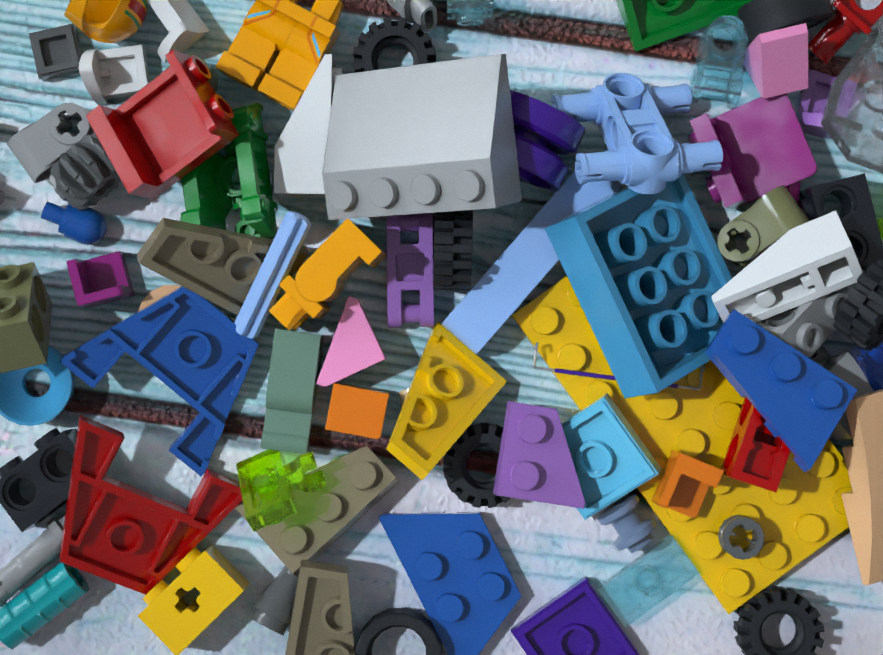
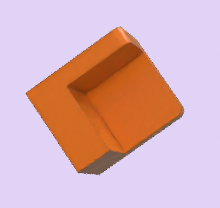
M338 382L334 383L325 430L379 439L382 434L390 392Z
M672 449L651 501L663 508H669L695 518L699 513L709 486L717 488L724 470Z

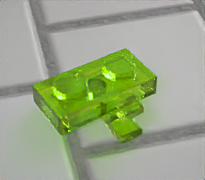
M268 449L236 463L245 516L253 532L268 525L278 524L285 518L298 513L293 490L299 489L304 492H315L326 485L322 470L316 471L313 474H305L307 471L317 467L313 452L301 454L294 461L286 464L281 451Z

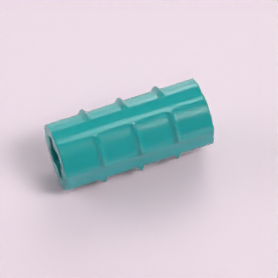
M60 562L49 572L46 571L32 585L27 586L15 598L5 603L0 608V641L8 648L14 649L28 637H32L45 624L51 623L54 617L66 608H70L75 601L89 591V586L79 570Z

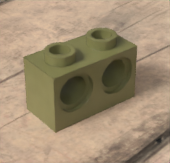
M34 262L17 266L6 265L0 268V373L47 363L52 302Z

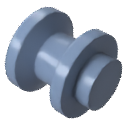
M636 494L629 495L618 501L597 518L601 525L612 524L619 534L614 542L618 551L628 548L630 553H634L654 539L651 532L657 525L653 519H641L635 510L640 501Z

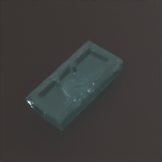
M669 534L598 586L597 589L626 628L700 572L674 536Z

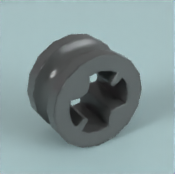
M734 515L723 521L719 527L718 539L724 551L734 558L744 560L750 559L760 552L764 544V533L760 525L751 518L743 515ZM738 525L746 531L752 530V539H746L750 544L744 549L736 543L730 544L729 536L736 535L732 530Z

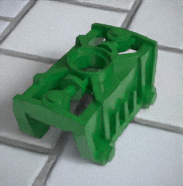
M257 102L232 109L234 117L231 121L239 136L230 142L231 145L225 147L226 157L218 151L181 179L186 211L181 213L180 221L227 230L225 219L233 207V211L240 212L241 220L235 226V232L267 239L275 238L278 232L275 210L278 209L277 202L273 201L265 145V142L268 141V134L263 131L261 112L264 111L263 105ZM237 167L241 190H236L232 184V174Z

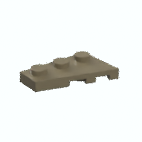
M162 218L137 253V259L139 264L238 315L273 240ZM306 246L301 247L288 275L294 276L309 256Z
M366 445L235 508L291 573L298 577L301 560L315 561L400 481Z

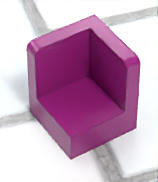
M118 251L88 260L72 259L67 261L77 306L92 308L135 296L124 252Z

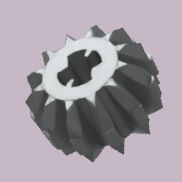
M95 132L91 135H84L79 142L71 144L65 153L60 154L59 161L52 165L48 180L61 199L67 201L73 208L76 207L78 210L94 206L102 198L108 197L113 189L119 187V182L121 181Z

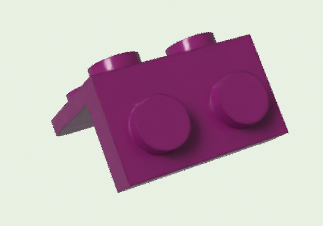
M787 93L765 99L759 97L716 117L705 113L689 120L694 133L688 135L689 143L718 140L721 144L723 151V161L720 162L721 169L719 171L710 170L711 175L706 177L705 181L714 202L722 201L725 208H738L761 198L779 186L784 185L788 187L813 176L817 172L816 161Z

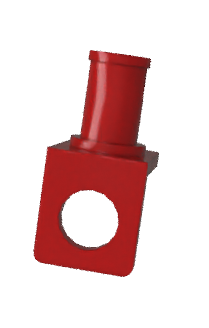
M833 0L831 5L834 7L835 15L810 43L808 42V49L825 64H828L829 60L855 33L858 35L863 33L868 36L873 31L871 27L883 15V0H881L877 7L871 10L860 8L855 0Z

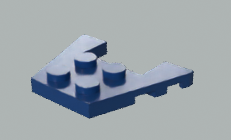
M181 286L66 353L60 362L91 388H94L125 352L132 356L199 412L172 443L169 451L199 476H202L207 470L211 455L217 441L220 439L226 419L235 398H237L259 343L255 339L238 334L234 321L209 300Z

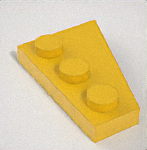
M437 321L427 340L386 449L423 480L507 381Z

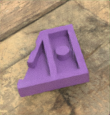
M507 401L493 489L494 495L584 509V496L557 409Z

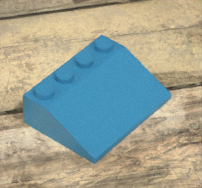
M681 174L675 181L667 182L665 189L655 194H641L626 187L545 228L624 398L658 393L711 360L705 351L723 324L711 296L728 283L732 277L684 174Z

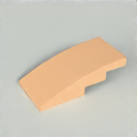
M883 389L853 397L845 410L853 444L842 447L852 490L841 493L863 585H871L883 580Z

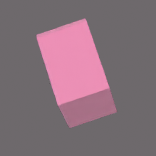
M806 23L759 34L741 54L742 63L763 99L808 88V29Z
M348 296L316 384L327 387L387 359L360 300Z

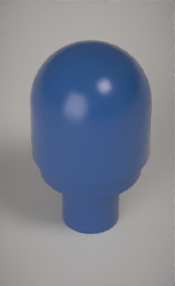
M47 201L41 214V219L59 225L58 232L64 234L65 238L84 245H93L100 242L107 232V222L104 216L99 211L90 207L78 210L70 204L64 208Z

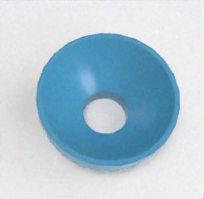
M49 345L46 364L0 373V415L18 425L33 426L49 422L61 414L70 403L75 384L73 372L60 362L64 355ZM35 369L45 371L51 381L47 393L40 397L32 395L27 390L25 383L28 374Z

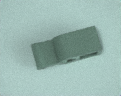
M275 329L266 392V413L261 448L301 454L308 453L312 416L318 388L316 383L320 373L325 335Z

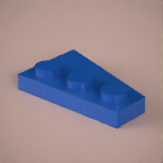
M733 309L728 314L705 353L742 398H747L766 420L764 425L775 438L777 436L781 438L796 456L793 460L805 473L812 468L856 394L857 389Z

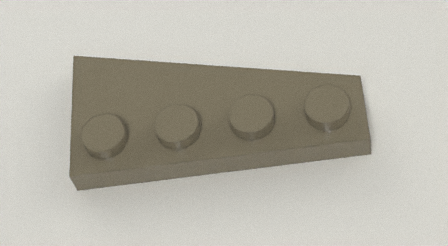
M301 560L285 655H355L348 566Z

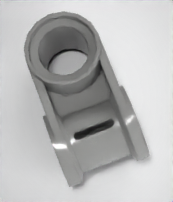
M63 103L56 106L55 109L35 123L18 131L8 140V147L34 183H39L50 177L52 165L59 161L60 154L65 153L71 144L79 142L84 135L94 133L86 118V115L91 110L74 103ZM73 117L81 119L77 124L80 131L78 135L68 132L73 128V124L70 121Z

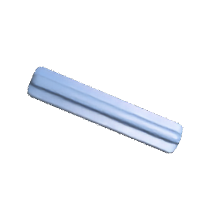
M294 211L286 213L234 322L236 324V332L241 336L251 339L259 336L270 313L269 310L273 307L280 293L281 287L279 284L288 276L311 228L309 218Z

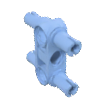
M615 73L607 76L603 81V85H596L590 92L560 96L552 95L551 97L552 104L550 106L566 113L578 122L592 121L594 125H597L608 148V151L576 154L575 174L579 184L619 180L620 183L627 185L628 188L635 192L655 194L664 190L667 182L675 181L681 174L710 170L719 171L721 169L720 162L723 161V151L718 140L679 144L673 139L661 116L663 114L690 112L691 108L689 105L692 104V93L689 85L686 83L674 86L650 87L649 84L644 83L634 75Z

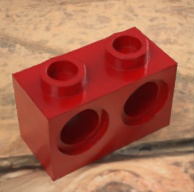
M744 398L721 469L724 470L723 474L728 477L777 493L791 450L779 436L776 438L764 425L766 420L747 398Z

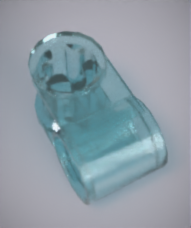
M731 15L721 16L715 19L701 33L696 63L689 86L692 93V103L697 104L699 100L725 103L728 109L737 108L743 86V65L748 41L745 25L739 18ZM723 29L731 34L733 38L732 50L723 51L715 46L713 42L715 30Z

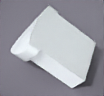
M146 0L169 32L157 50V54L164 63H168L165 55L172 49L183 53L210 31L188 0Z
M142 44L105 50L91 49L85 51L80 58L79 73L88 93L97 105L106 104L107 99L132 96L150 83L146 49Z

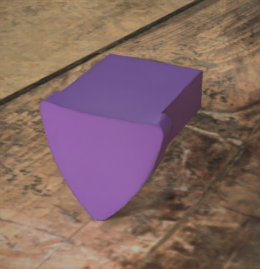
M810 69L808 71V88L800 91L795 107V113L803 132L826 139H840L843 130L842 122L854 82Z

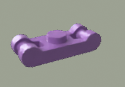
M432 213L386 216L388 328H402V323H420V327H434ZM401 231H419V244H401ZM402 291H420V304L402 305Z

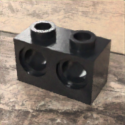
M865 173L811 186L800 191L801 200H798L797 203L810 221L827 214L824 209V199L828 194L834 195L839 199L842 206L839 218L862 270H866L873 263L876 265L877 260L883 259V243Z
M54 428L34 443L37 451L27 459L23 460L21 456H17L0 468V504L21 532L37 526L67 503L71 472L70 474L62 473L57 468L55 460L61 449L69 452L74 458L77 438L76 429L65 430L60 433L57 428ZM23 478L30 479L36 487V496L32 502L25 500L20 495L19 484Z

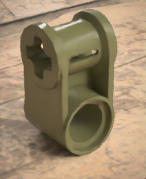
M782 185L763 195L749 209L727 223L719 232L717 246L720 253L735 265L746 267L790 229L807 223L810 220L788 189ZM740 234L748 239L746 243L749 250L743 254L735 249L737 244L734 239Z

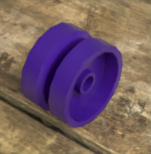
M510 90L520 181L541 189L559 192L568 172V167L557 154L568 155L576 153L586 132L585 127L566 113L542 101Z

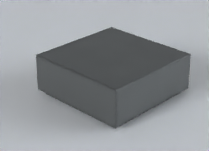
M72 23L29 33L39 79L45 81L79 73V62L83 51L77 26Z

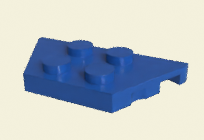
M385 512L379 515L378 518L447 654L479 655L522 596L480 512L396 514L394 512Z

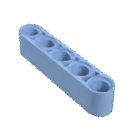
M574 171L563 183L559 192L556 191L441 325L474 354H477L559 260L545 228L618 192L624 184L620 183L619 180L579 184Z

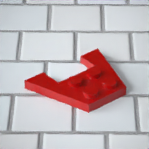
M80 415L60 549V562L146 595L251 493L250 489L245 484L207 469L187 508H184L106 476L125 438L124 434Z

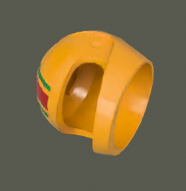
M70 0L64 16L91 39L104 43H115L132 37L140 29L147 15L148 4L146 0Z

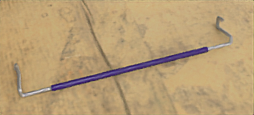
M538 342L535 343L532 366L533 369L554 371L555 373L616 380L615 377L612 375L596 374L558 368L552 369L537 367L535 365L538 350ZM705 364L700 367L699 388L671 384L668 387L701 390Z

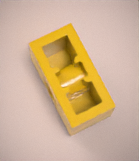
M210 545L203 553L195 547L175 566L181 574L170 585L162 579L142 598L148 606L138 617L175 655H179L250 584L213 545ZM195 587L201 594L197 597L196 601L188 605L182 598Z

